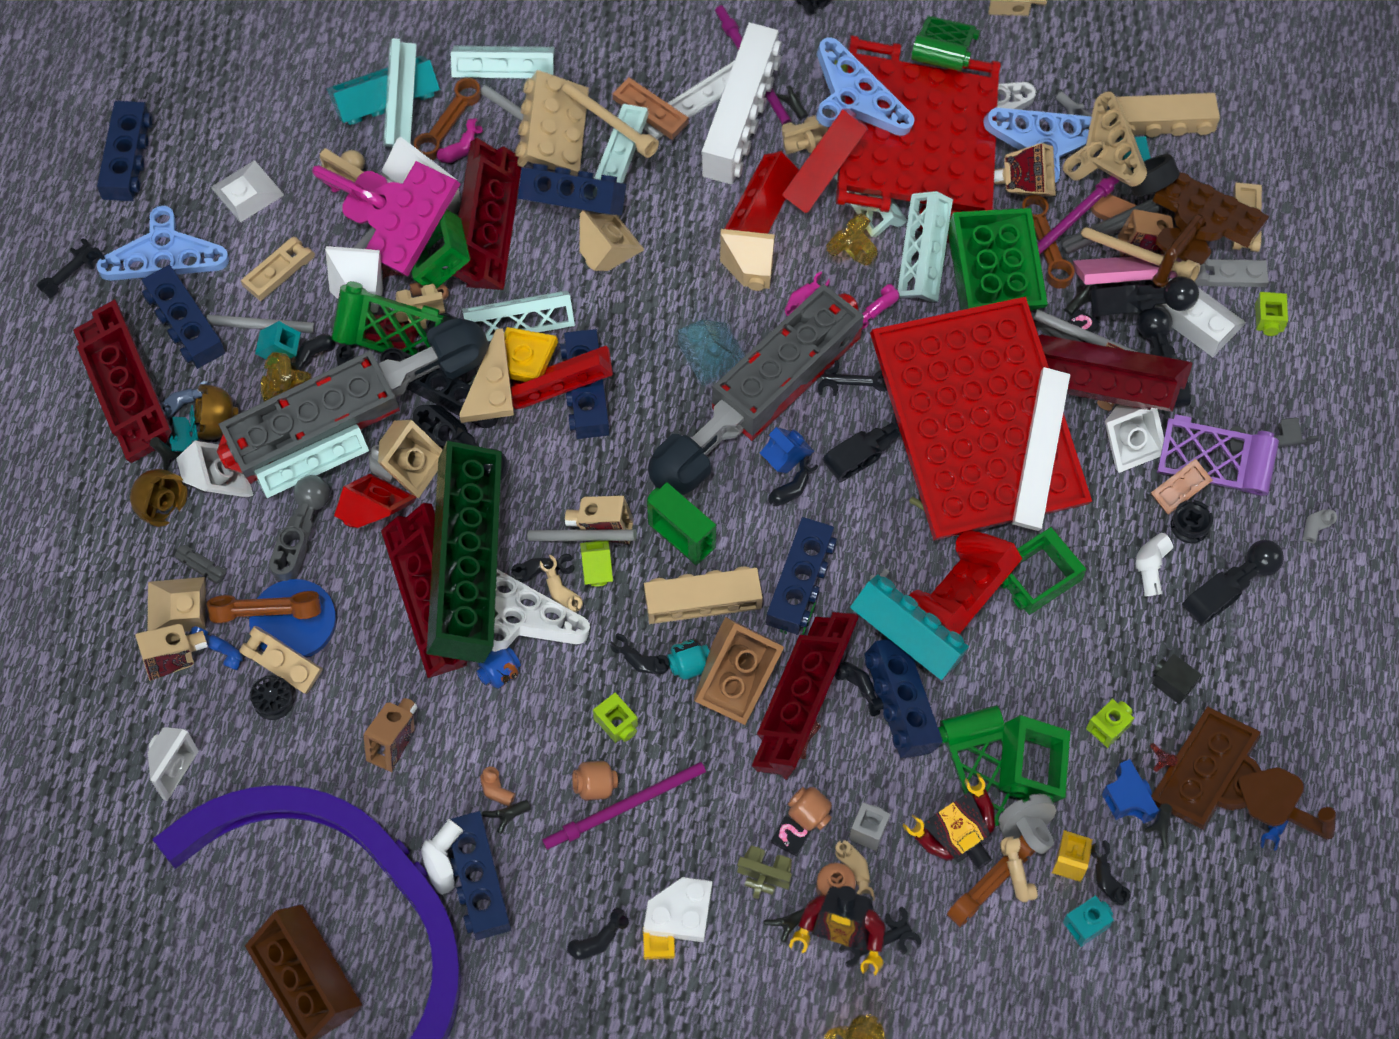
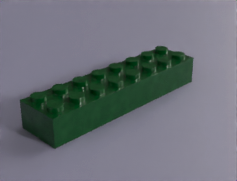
M447 441L438 458L427 654L484 663L493 649L502 451ZM491 464L488 477L484 475L483 465Z

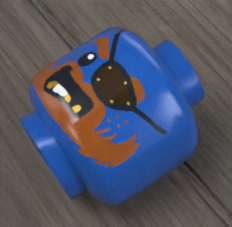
M510 647L499 651L491 650L485 662L478 663L480 669L476 670V673L484 685L490 683L494 688H501L518 676V668L521 664Z

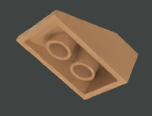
M725 617L712 642L694 701L746 725L784 646Z

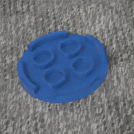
M301 579L281 581L268 587L257 599L292 597L299 592L314 591L319 594L321 613L308 619H297L293 617V614L250 616V631L254 626H257L301 655L311 657L321 651L334 634L336 628L335 607L327 592L313 582ZM261 642L258 647L264 652L268 645Z

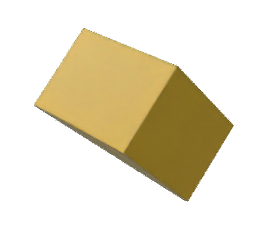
M1064 830L1052 873L1081 882L1089 865L1093 839Z

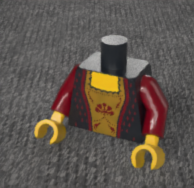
M977 773L979 778L978 785L971 786L967 778L965 779V785L969 792L924 823L917 816L912 815L917 823L915 828L909 829L905 824H903V828L910 835L915 836L918 843L929 854L946 861L955 859L957 862L969 857L975 867L980 869L992 860L983 846L992 840L990 833L995 829V810L985 789V782L982 776Z
M833 886L829 888L827 895L820 894L807 903L798 925L801 928L793 934L789 944L790 948L792 949L794 942L799 940L804 944L801 952L804 953L810 943V935L808 933L812 931V935L865 952L870 950L869 955L861 963L860 968L862 973H865L869 963H871L875 967V976L883 966V960L878 954L882 952L885 924L876 911H874L872 900L869 897L856 894L855 890L850 886H842L841 888Z

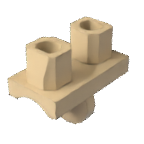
M816 115L808 117L803 124L795 125L792 122L783 124L782 137L786 155L805 149L811 154L827 132L828 127L821 125L817 121Z
M434 284L423 286L421 288L422 296L412 298L409 290L396 292L397 302L420 309L424 305L440 310L439 314L445 312L442 293L437 291ZM396 312L399 323L411 322L405 312ZM423 319L420 321V325L423 329L427 328L426 321L428 319Z

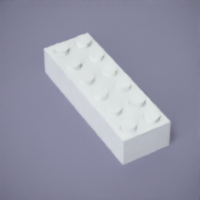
M748 23L702 149L703 177L733 185L735 177L741 176L744 164L741 162L743 155L747 156L751 147L749 138L751 134H755L759 124V119H757L758 113H763L765 109L766 98L764 96L766 91L770 92L774 82L773 71H778L780 67L781 56L779 53L782 41H778V30Z

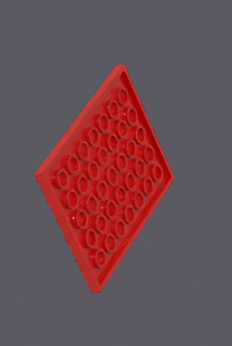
M1026 297L872 329L870 332L871 339L933 540L961 535L969 530L978 531L1012 523L1040 373L1044 367L1049 368ZM1064 413L1044 515L1088 505L1092 502Z

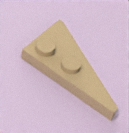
M503 328L496 329L489 344L487 353L483 358L460 411L461 423L514 416Z

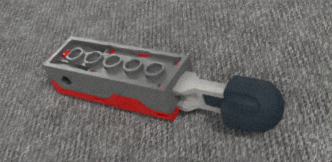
M824 284L813 292L712 386V409L714 410V416L692 438L687 435L671 434L657 447L648 465L649 477L655 487L661 488L667 482L681 495L687 494L710 475L711 463L706 455L722 440L733 439L743 433L753 441L806 391L824 371L829 369L836 360L861 338L864 315L858 311L857 301L849 294H836Z
M456 318L429 329L426 336L430 347L401 362L387 359L378 364L370 350L219 423L223 434L217 448V453L226 469L244 474L251 484L258 479L254 471L355 424L361 430L400 411L396 397L404 394L409 382L440 367L446 377L450 379L473 370L481 363L487 353L488 342L485 332L473 321Z

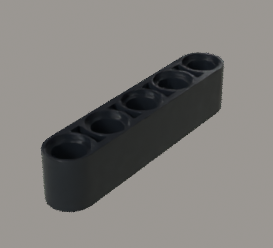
M388 348L382 352L380 363L387 359L401 362L412 355L398 348ZM436 369L409 382L406 389L460 416L459 414L464 402H458V400L466 399L471 385L457 378H447L443 371ZM438 387H444V389L435 390ZM499 418L472 421L471 423L482 428H491L497 424Z

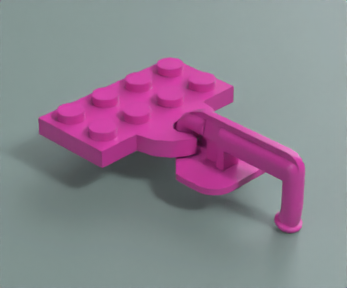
M415 161L403 184L397 182L388 183L385 177L373 171L363 172L353 182L322 166L317 165L312 169L314 176L329 186L332 192L343 190L349 193L342 205L343 214L347 218L359 224L369 222L376 229L365 249L380 250L381 264L407 277L461 185L457 180Z

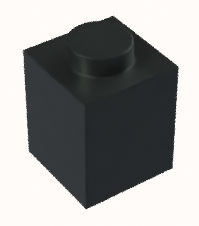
M1173 653L1168 661L1162 659L1154 668L1152 673L1156 676L1152 684L1180 705L1197 685L1202 674Z

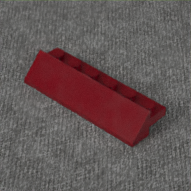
M479 138L470 141L458 216L462 220L470 261L453 276L465 282L466 287L504 290L522 167L517 165L518 157L513 151L505 146L495 149Z
M114 299L91 312L94 318L73 329L79 343L76 347L111 432L118 438L126 460L133 463L147 454L156 451L150 446L152 438L158 437L166 443L172 429L119 304Z
M1039 335L1049 369L1070 374L1067 394L1145 410L1155 408L1173 412L1180 389H1185L1193 365L1192 362Z
M422 503L407 517L397 516L381 530L427 678H431L468 665L466 660L427 654L435 512L432 504Z
M833 612L831 618L815 616L808 635H799L757 732L762 742L751 765L757 772L779 774L787 780L795 770L859 616L857 614Z

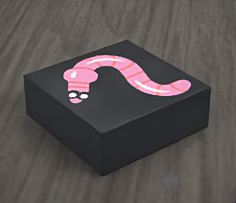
M1078 308L1067 321L1092 333L1100 325V321Z
M785 815L771 843L798 857L811 831H806L796 821Z

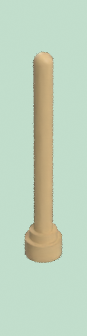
M565 83L563 85L565 93L633 141L637 151L644 157L649 158L657 151L659 141L652 135L638 133L572 84Z
M1088 227L1083 228L1081 231V235L1084 238L1160 266L1164 257ZM1175 260L1171 271L1176 272L1177 276L1189 277L1195 282L1200 272V264L1191 260L1181 262Z

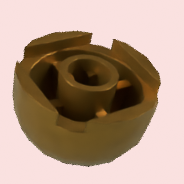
M200 384L198 391L203 392L202 399L196 398L194 409V424L196 422L200 423V432H197L198 439L215 440L221 438L223 434L219 423L238 415V407H233L232 398L225 390L212 385Z
M163 469L149 470L141 474L134 482L130 493L133 511L139 518L157 527L168 525L170 522L165 519L176 507L180 511L186 503L188 491L187 487L182 484V477ZM173 505L168 514L156 513V509L166 511Z

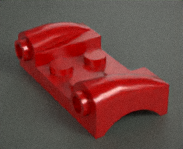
M973 530L963 532L958 536L955 546L960 561L931 594L915 590L909 596L914 598L918 606L926 613H931L938 617L941 625L949 631L960 634L1022 560L1014 543Z

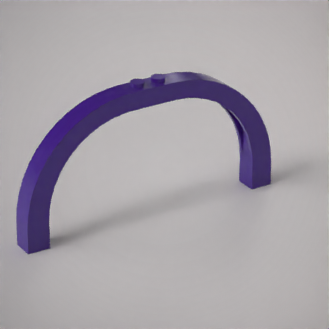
M288 785L252 787L230 792L194 808L152 839L174 869L227 832L264 820L299 819L311 821L333 828L354 840L375 860L411 903L428 933L432 954V982L424 1013L410 1039L449 1038L460 998L461 968L457 942L447 912L437 893L425 877L428 876V873L418 861L413 864L407 857L410 852L399 839L394 842L384 829L362 810L343 799L310 788Z

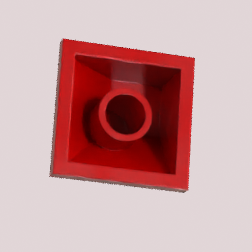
M368 474L343 486L334 516L343 520V523L349 527L359 528L398 512L414 503L417 497L372 474Z

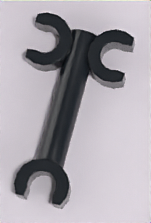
M82 238L80 240L83 244L81 248H70V252L75 258L53 277L40 280L36 286L48 298H52L58 292V286L84 263L89 269H94L95 267L92 262L95 259H105L100 249L92 248L90 243L85 238Z
M838 360L835 361L832 369L824 371L822 381L818 385L819 395H822L824 387L830 386L833 389V396H837V384L872 386L878 391H887L886 384L878 382L880 378H883L882 371L876 372L874 376L837 374L840 364Z
M902 906L899 908V913L902 917L900 921H893L889 913L885 914V922L892 929L884 933L883 946L899 940L898 948L902 954H906L907 948L904 944L906 940H913L917 948L921 947L922 942L920 936L912 932L907 922L908 913ZM843 944L838 949L839 953L849 950L854 954L853 959L846 961V967L855 966L859 958L870 951L865 952Z

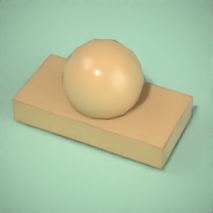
M325 148L319 154L322 167L353 182L363 173L365 160L358 151L348 150L339 157Z

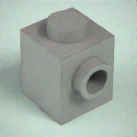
M863 802L851 828L849 840L877 851L888 827L891 814L878 806Z

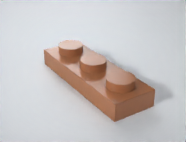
M629 77L612 93L613 100L621 106L628 104L648 108L649 115L646 123L671 140L689 124V117Z

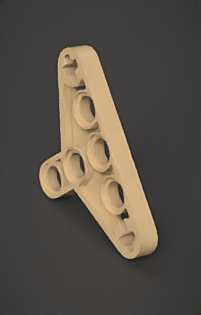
M1112 92L1102 93L1094 103L1086 146L1066 159L1063 171L1072 180L1076 181L1099 168L1131 187L1137 186L1144 181L1147 175L1144 161L1121 102ZM1119 117L1116 123L1109 126L1113 119ZM1125 134L1120 142L1115 143L1119 136ZM1103 148L1102 152L1098 156L1094 157V154L1099 149ZM1132 151L1129 157L1122 160V157L1127 152ZM1081 163L1079 168L1072 172L1073 167Z

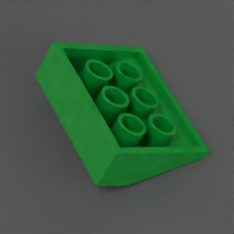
M1031 208L953 212L949 222L948 236L960 310L1026 297L1030 311L1047 307L1048 302Z

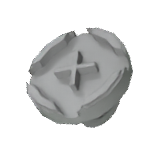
M1034 794L1029 796L1031 800L1023 802L1021 799L1007 807L999 817V829L1005 838L1014 836L1013 839H1016L1023 835L1027 844L1034 851L1045 854L1054 845L1053 837L1047 825L1054 818L1057 810L1049 796Z

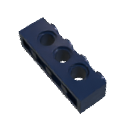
M114 101L97 183L102 200L134 201L135 193L140 191L141 184L138 175L139 171H143L145 166L142 154L143 149L147 150L149 145V138L146 133L147 128H152L153 125L152 113L148 112L145 102Z
M536 163L532 164V168L522 167L518 199L610 215H622L626 183L617 182L616 176L601 175V179H596L592 172L578 171V175L570 174L571 169L555 167V172L548 171V165ZM549 179L551 181L550 189L547 186ZM573 183V185H574V191H573V193L571 194L570 187H571V184ZM596 187L597 196L594 198L593 190Z
M170 264L141 279L145 288L141 292L149 306L152 304L156 306L157 309L154 312L162 325L167 323L170 327L167 332L174 344L179 342L183 347L179 350L187 364L193 362L198 369L226 354L221 340Z
M597 329L565 332V343L560 344L562 360H568L599 348ZM603 379L590 383L588 386L566 392L567 407L573 406L574 413L568 414L570 431L576 430V438L609 436ZM584 407L592 408L590 410H582Z
M805 517L801 518L766 615V625L799 635L801 627L806 626L807 628V622L811 611H807L810 602L816 603L820 587L816 586L818 578L824 579L829 565L828 562H825L827 553L833 554L837 543V538L833 537L834 526ZM807 550H814L818 554L811 556L805 552ZM805 574L809 576V579L800 580L796 576ZM795 598L798 599L801 603L793 605L790 604L788 600Z
M890 639L875 641L864 654L865 664L871 672L875 692L883 701V715L889 724L893 744L898 750L900 759L933 753L943 743L913 657Z
M477 811L451 818L450 820L463 830L449 847L452 848L454 858L449 859L453 870V877L459 876L462 885L456 887L460 905H467L469 914L463 916L467 933L473 932L477 941L511 931L481 812ZM466 844L476 846L474 851L468 854L462 853L460 850ZM475 871L483 874L482 878L476 882L467 879ZM485 899L490 901L489 907L485 910L475 908V904L479 900Z

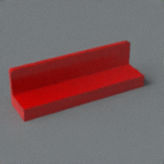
M849 108L842 109L782 194V196L804 213H808L867 131V127L855 118L857 114Z
M782 151L763 156L725 229L769 233L786 200L782 194L799 172V169Z
M603 346L547 367L544 375L526 382L513 380V387H511L513 407L515 409H522L612 376L609 348Z

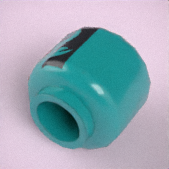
M695 638L673 645L670 649V654H667L673 676L678 675L680 679L687 680L702 675L710 652L706 644L701 646L700 642Z

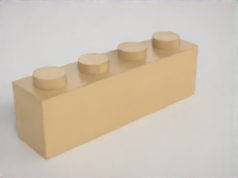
M1215 93L1117 97L1121 102L1133 136L1147 135L1148 137H1157L1160 134L1182 136L1186 133L1207 135L1216 131L1220 119ZM1119 117L1113 119L1111 125L1116 123Z
M738 567L734 571L728 572L714 570L705 575L694 576L692 574H684L676 579L655 578L650 582L644 583L649 624L762 609L763 598L757 568Z

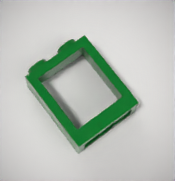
M446 209L412 269L413 280L422 286L434 284L437 289L470 261L462 220L450 210ZM443 237L445 245L429 257L427 250Z
M667 482L661 488L657 487L649 494L647 498L648 525L697 566L716 548V524Z
M1052 527L1017 549L1022 557L1019 564L1043 549L1066 578L1034 599L1012 573L1000 585V587L1009 590L1013 595L1014 604L1020 610L1024 609L1028 615H1031L1082 581L1086 572L1084 565Z
M1023 715L1005 722L999 789L1009 792L1010 796L1015 798L1030 799L1029 796L1043 794L1049 796L1053 803L1066 797L1071 731ZM1025 741L1050 748L1047 785L1022 777Z

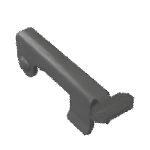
M1297 417L1281 419L1278 424L1280 436L1274 437L1279 440L1278 448L1300 444L1311 445L1315 444L1319 439L1318 436L1314 435L1303 440L1299 418ZM1239 426L1230 429V431L1246 434V431ZM1232 438L1227 441L1231 455L1242 451L1243 440Z

